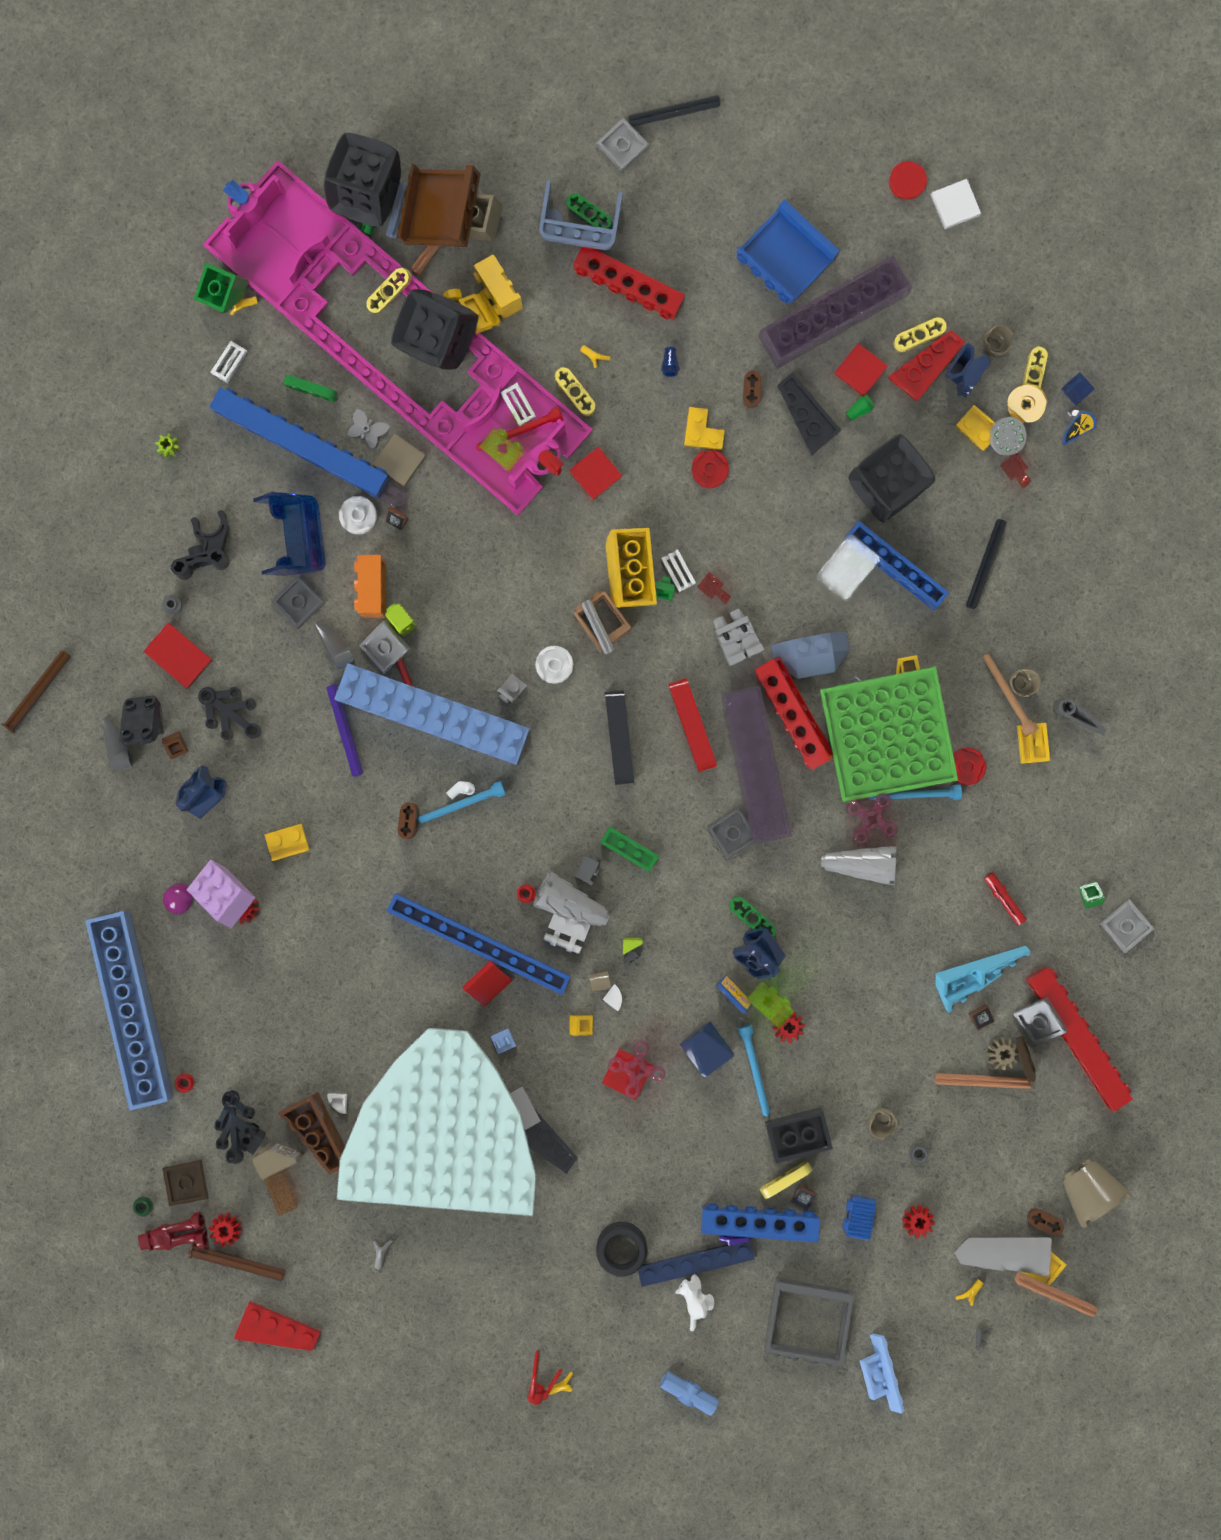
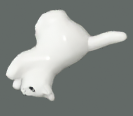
M696 1274L691 1276V1281L683 1280L679 1289L675 1292L676 1294L683 1295L687 1301L688 1312L691 1316L690 1331L695 1330L697 1319L707 1317L708 1311L714 1307L713 1296L702 1293L701 1282Z

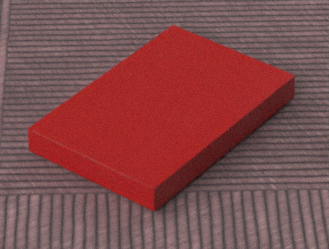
M170 623L165 625L143 651L187 689L213 661Z

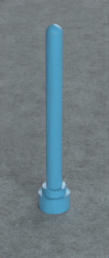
M498 781L491 786V789L420 816L418 822H428L492 796L500 798L506 795V791L502 782Z
M959 784L952 785L948 789L899 791L868 798L870 800L949 797L953 800H961L962 789Z
M751 1024L741 1026L737 1030L739 1036L745 1042L762 1114L769 1116L770 1110L751 1039L754 1033Z

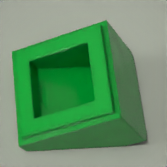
M1098 882L1079 887L1085 909L1104 903L1105 897Z

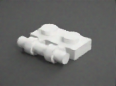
M553 914L548 928L555 930L554 935L546 933L543 940L550 942V945L554 947L557 945L565 948L569 953L575 952L579 954L582 947L575 945L577 939L584 942L590 924L577 919L575 921L560 914ZM560 933L571 936L570 942L560 939Z

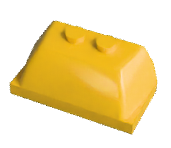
M612 529L606 541L608 577L612 602L615 607L656 605L650 529Z

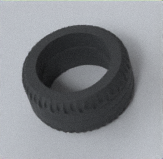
M616 1222L608 1225L600 1233L597 1240L596 1254L600 1265L608 1273L619 1277L636 1273L643 1266L647 1257V1242L643 1232L637 1226L628 1222ZM618 1234L629 1235L638 1244L637 1256L626 1264L612 1262L605 1252L607 1241Z

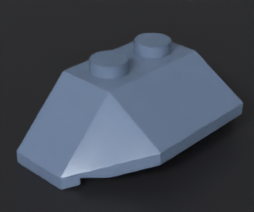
M833 632L771 645L773 659L780 656L789 674L800 679L835 672L849 652L846 632Z

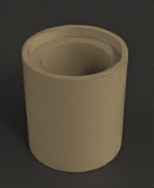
M608 971L589 975L592 992L611 988Z

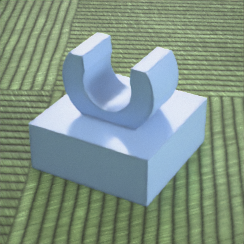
M509 1028L491 1036L498 1054L516 1047Z

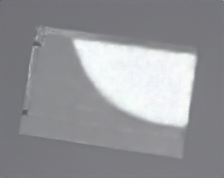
M849 534L815 578L838 596L847 600L882 557L854 535Z

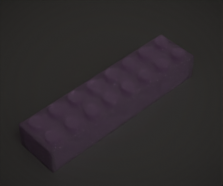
M892 255L761 329L758 337L774 365L779 369L908 296L912 287Z
M760 685L724 692L720 696L752 844L791 837L792 834Z

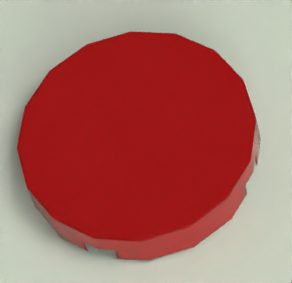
M904 161L897 164L892 169L889 177L891 192L900 199L912 200L919 197L927 184L925 170L913 161Z
M706 450L695 457L692 462L691 472L697 484L705 488H715L723 484L728 477L729 465L725 456L720 452Z
M968 747L955 751L953 757L958 781L955 782L968 786L982 780L987 767L983 755L976 749Z

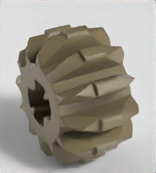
M1000 1037L999 1042L993 1039L994 1047L991 1045L987 1046L992 1051L986 1052V1056L991 1057L988 1062L990 1064L994 1063V1068L998 1069L1001 1066V1069L1005 1071L1007 1065L1010 1068L1014 1067L1012 1061L1019 1062L1015 1058V1056L1019 1055L1018 1051H1014L1016 1044H1012L1011 1039L1008 1038L1005 1041L1004 1037ZM1001 1051L1007 1053L1005 1057L1000 1055Z

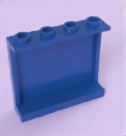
M784 199L779 204L775 213L742 247L739 246L737 248L736 254L738 255L737 259L742 264H747L756 277L760 276L765 281L764 284L768 289H774L779 294L778 297L782 302H788L792 305L837 258L839 250Z

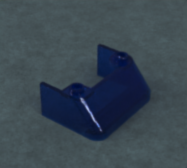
M270 492L253 499L254 503L269 504L271 515L275 519L283 520L287 556L280 557L276 562V567L263 570L262 575L289 576L318 572L325 568L326 562L320 511L315 497L311 495Z

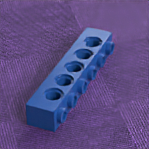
M860 521L844 538L847 543L931 610H935L949 594L947 590Z
M712 1203L702 1206V1234L818 1242L820 1218L813 1211H803L802 1214L796 1213L792 1209L776 1212L774 1208H765V1211H761L752 1206H747L745 1209H738V1206L726 1205V1208H721L717 1204ZM724 1215L727 1219L724 1223H718L716 1221L717 1217ZM738 1217H745L746 1221L744 1224L739 1225L736 1223ZM758 1218L765 1219V1223L762 1226L755 1225V1221ZM777 1220H784L782 1227L774 1226ZM795 1222H804L803 1227L800 1229L794 1228Z

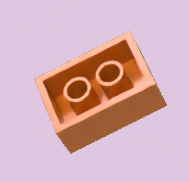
M357 555V560L354 561V570L358 574V580L354 581V589L358 592V599L354 601L355 611H358V614L363 618H386V561L381 555Z

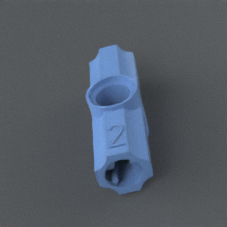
M670 1371L665 1373L660 1383V1388L676 1396L684 1405L694 1406L710 1416L714 1414L719 1403V1399L701 1390L698 1384H692L691 1380L685 1381Z

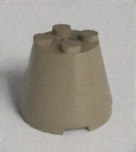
M1091 1159L1082 1163L1079 1166L1081 1170L1075 1172L1073 1169L1063 1176V1185L1082 1228L1090 1224L1089 1219L1091 1222L1095 1221L1123 1202L1121 1198L1126 1200L1132 1196L1124 1185L1095 1160L1092 1162Z

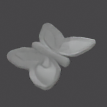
M357 409L353 414L354 425L350 427L347 434L350 437L361 436V439L365 438L366 443L374 449L378 442V436L387 433L390 427L386 423L377 422L373 424L374 421L372 419L367 423L365 413Z

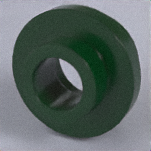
M139 1197L133 1203V1211L141 1217L147 1216L153 1209V1203L148 1197ZM141 1203H145V1204H146V1209H145V1210L141 1209V1207H140V1204H141Z

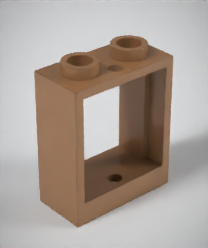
M598 591L590 597L594 607L604 600L622 625L608 635L611 644L631 631V626L617 607H615L605 591L602 593ZM581 603L575 608L574 617L598 650L602 652L603 649L598 639L581 617L585 614Z

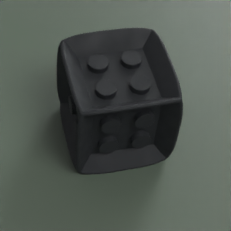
M343 133L330 158L324 179V192L329 209L340 216L363 224L382 226L391 211L401 180V162L398 151L386 143L355 133Z
M413 289L407 295L392 333L391 345L428 365L444 370L457 369L464 360L478 323V314L442 295L428 290Z
M902 434L891 438L872 452L848 476L850 484L857 495L881 522H885L908 506L924 490L931 487L936 480L929 465L911 442Z

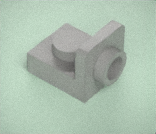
M511 674L501 688L499 687L497 690L500 693L498 697L505 703L509 701L514 703L527 685Z

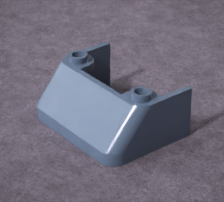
M547 180L539 226L540 236L544 240L601 250L611 249L615 244L618 233L623 192L618 194L615 219H611L613 229L562 222L561 213L558 210L549 209L552 187L551 181ZM601 222V223H600L601 226H603V225L607 226V225H608L607 222H605V223H604V222Z

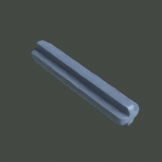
M405 182L399 183L386 231V236L390 238H396L398 235V228L402 218L401 211L405 202V191L408 186Z

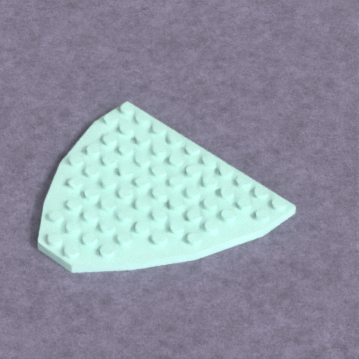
M429 1028L392 1064L364 1102L342 1154L337 1200L533 1216L536 1173L521 1114L496 1067L468 1031Z

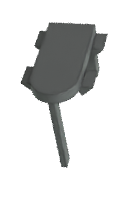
M633 949L631 953L624 955L623 962L624 964L630 963L631 965L634 963L633 960L635 958L639 959L640 956Z
M977 1328L976 1344L979 1346L988 1345L987 1342L982 1341L984 1335L982 1330H993V1328Z

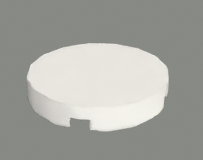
M353 496L347 499L340 507L339 520L348 532L364 534L375 526L377 510L374 504L365 497Z
M549 646L539 653L535 664L541 679L552 684L562 683L568 679L574 665L570 653L559 646Z

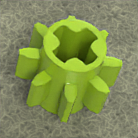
M170 433L167 434V437L160 435L161 439L159 442H155L159 446L157 452L159 454L164 452L163 455L167 459L169 455L176 457L175 452L181 450L176 445L179 440L177 438L172 439Z

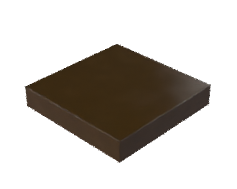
M1021 1036L1016 1038V1048L1028 1083L1036 1080V1070L1026 1040Z
M202 1160L162 1168L169 1206L209 1198Z

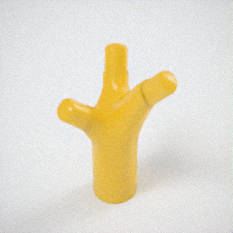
M256 296L241 299L233 306L234 308L230 315L244 307L258 304Z
M585 345L580 349V352L592 360L594 368L598 367L597 359L610 360L611 358L610 356L596 353Z
M977 1279L967 1292L956 1296V1300L969 1298L970 1305L974 1306L975 1296L984 1283Z
M570 1372L560 1383L555 1384L549 1395L560 1391L572 1392V1388L567 1383L571 1379L573 1372Z

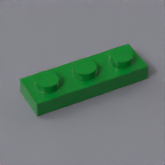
M612 827L608 828L600 842L648 872L651 871L659 857Z

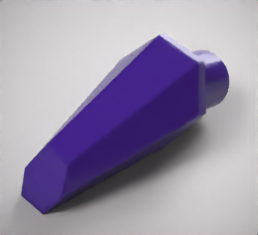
M720 1235V1242L728 1243L730 1246L748 1242L752 1239V1237Z

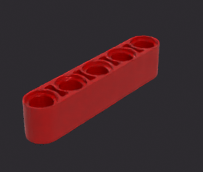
M687 678L668 684L682 727H684L688 744L691 747L692 756L697 764L698 772L716 767L717 763Z

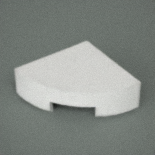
M614 984L603 1000L617 1011L621 1007L622 996L619 988Z
M328 1093L327 1097L331 1106L337 1112L347 1114V1094Z

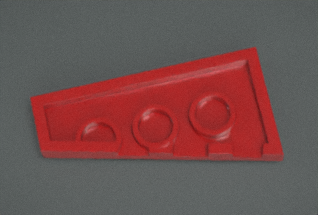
M950 330L896 372L889 375L888 379L917 402L964 345L965 341Z
M250 1301L233 1339L313 1351L321 1331Z

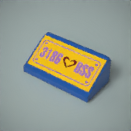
M727 975L724 976L716 986L745 1014L752 1001Z

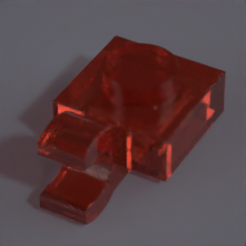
M1018 453L1001 463L1000 466L1011 481L1017 478L1018 483L1023 489L1032 482L1024 472L1028 467Z
M710 572L697 586V589L711 600L715 595L725 604L731 599V596L721 589L724 583Z

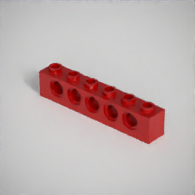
M581 247L573 262V269L579 276L592 278L595 284L599 286L603 284L609 287L611 292L625 295V298L630 302L636 303L637 301L643 304V308L648 311L655 310L659 312V315L666 320H675L685 300V294L594 248ZM597 264L599 268L593 270L590 268V265ZM613 272L616 274V277L608 278L606 275ZM625 281H631L633 285L630 287H626L623 283ZM646 289L650 294L645 296L640 291ZM664 298L667 302L659 304L657 299Z
M780 656L755 669L757 680L765 687L766 696L774 703L775 712L784 721L785 730L793 737L794 746L802 753L805 765L813 770L833 759L830 745ZM773 676H775L778 680L777 685H775L772 682ZM782 693L786 694L787 702L782 700ZM791 710H794L796 712V718H793L791 716ZM800 726L806 729V735L800 732ZM810 743H812L815 746V752L810 750Z

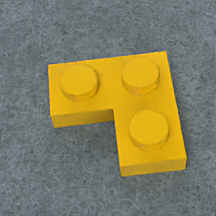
M689 407L684 446L722 450L725 430L706 428L708 409Z

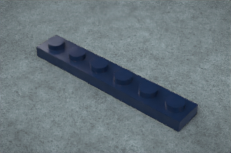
M748 1241L732 1246L726 1244L644 1264L638 1270L641 1286L644 1287L755 1260L751 1242Z

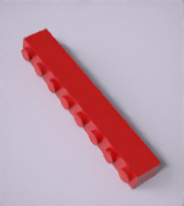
M1044 966L1025 978L1038 1000L1045 997L1049 999L1068 1029L1066 1033L1061 1035L1107 1108L1115 1112L1133 1100L1130 1095L1132 1091L1126 1083L1123 1084L1120 1080L1121 1074L1115 1066H1111L1109 1055L1099 1047V1039L1088 1030L1090 1027L1088 1022L1077 1013L1079 1008L1073 1001L1070 1002L1067 997L1068 991L1056 980L1058 978L1056 972L1052 968L1049 969Z

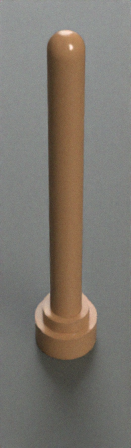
M985 654L983 660L1022 722V732L1025 737L1036 732L1039 729L1037 724L1028 719L989 654Z

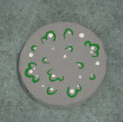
M1000 418L990 429V444L998 454L1013 455L1018 453L1025 445L1026 429L1017 418Z

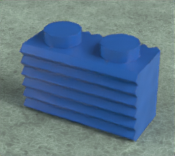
M851 1194V1198L847 1199L846 1211H848L847 1218L843 1219L842 1230H845L846 1236L870 1240L876 1209V1200L874 1198Z

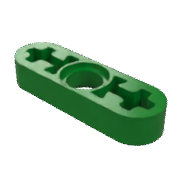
M578 193L568 196L566 200L568 209L581 220L593 227L613 229V222L608 214ZM578 201L582 208L580 209L577 205H573L572 202ZM589 209L595 211L591 218L585 217V213ZM598 218L604 223L607 222L608 225L601 226Z
M286 375L283 385L287 388L305 394L311 393L313 394L312 396L330 402H335L338 392L331 388L290 375Z
M742 897L731 899L729 903L730 910L750 928L755 930V927L764 919L765 922L762 924L765 927L771 926L772 937L775 936L776 927L745 899ZM741 900L743 902L741 906L744 909H747V906L750 907L745 912L744 917L740 915L743 913L740 909L734 910V901L739 902ZM751 912L758 915L757 922L753 924L747 920V916Z

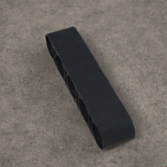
M624 690L605 692L615 785L634 783Z

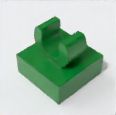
M663 576L662 582L656 581V598L672 601L675 585L669 584L671 577Z

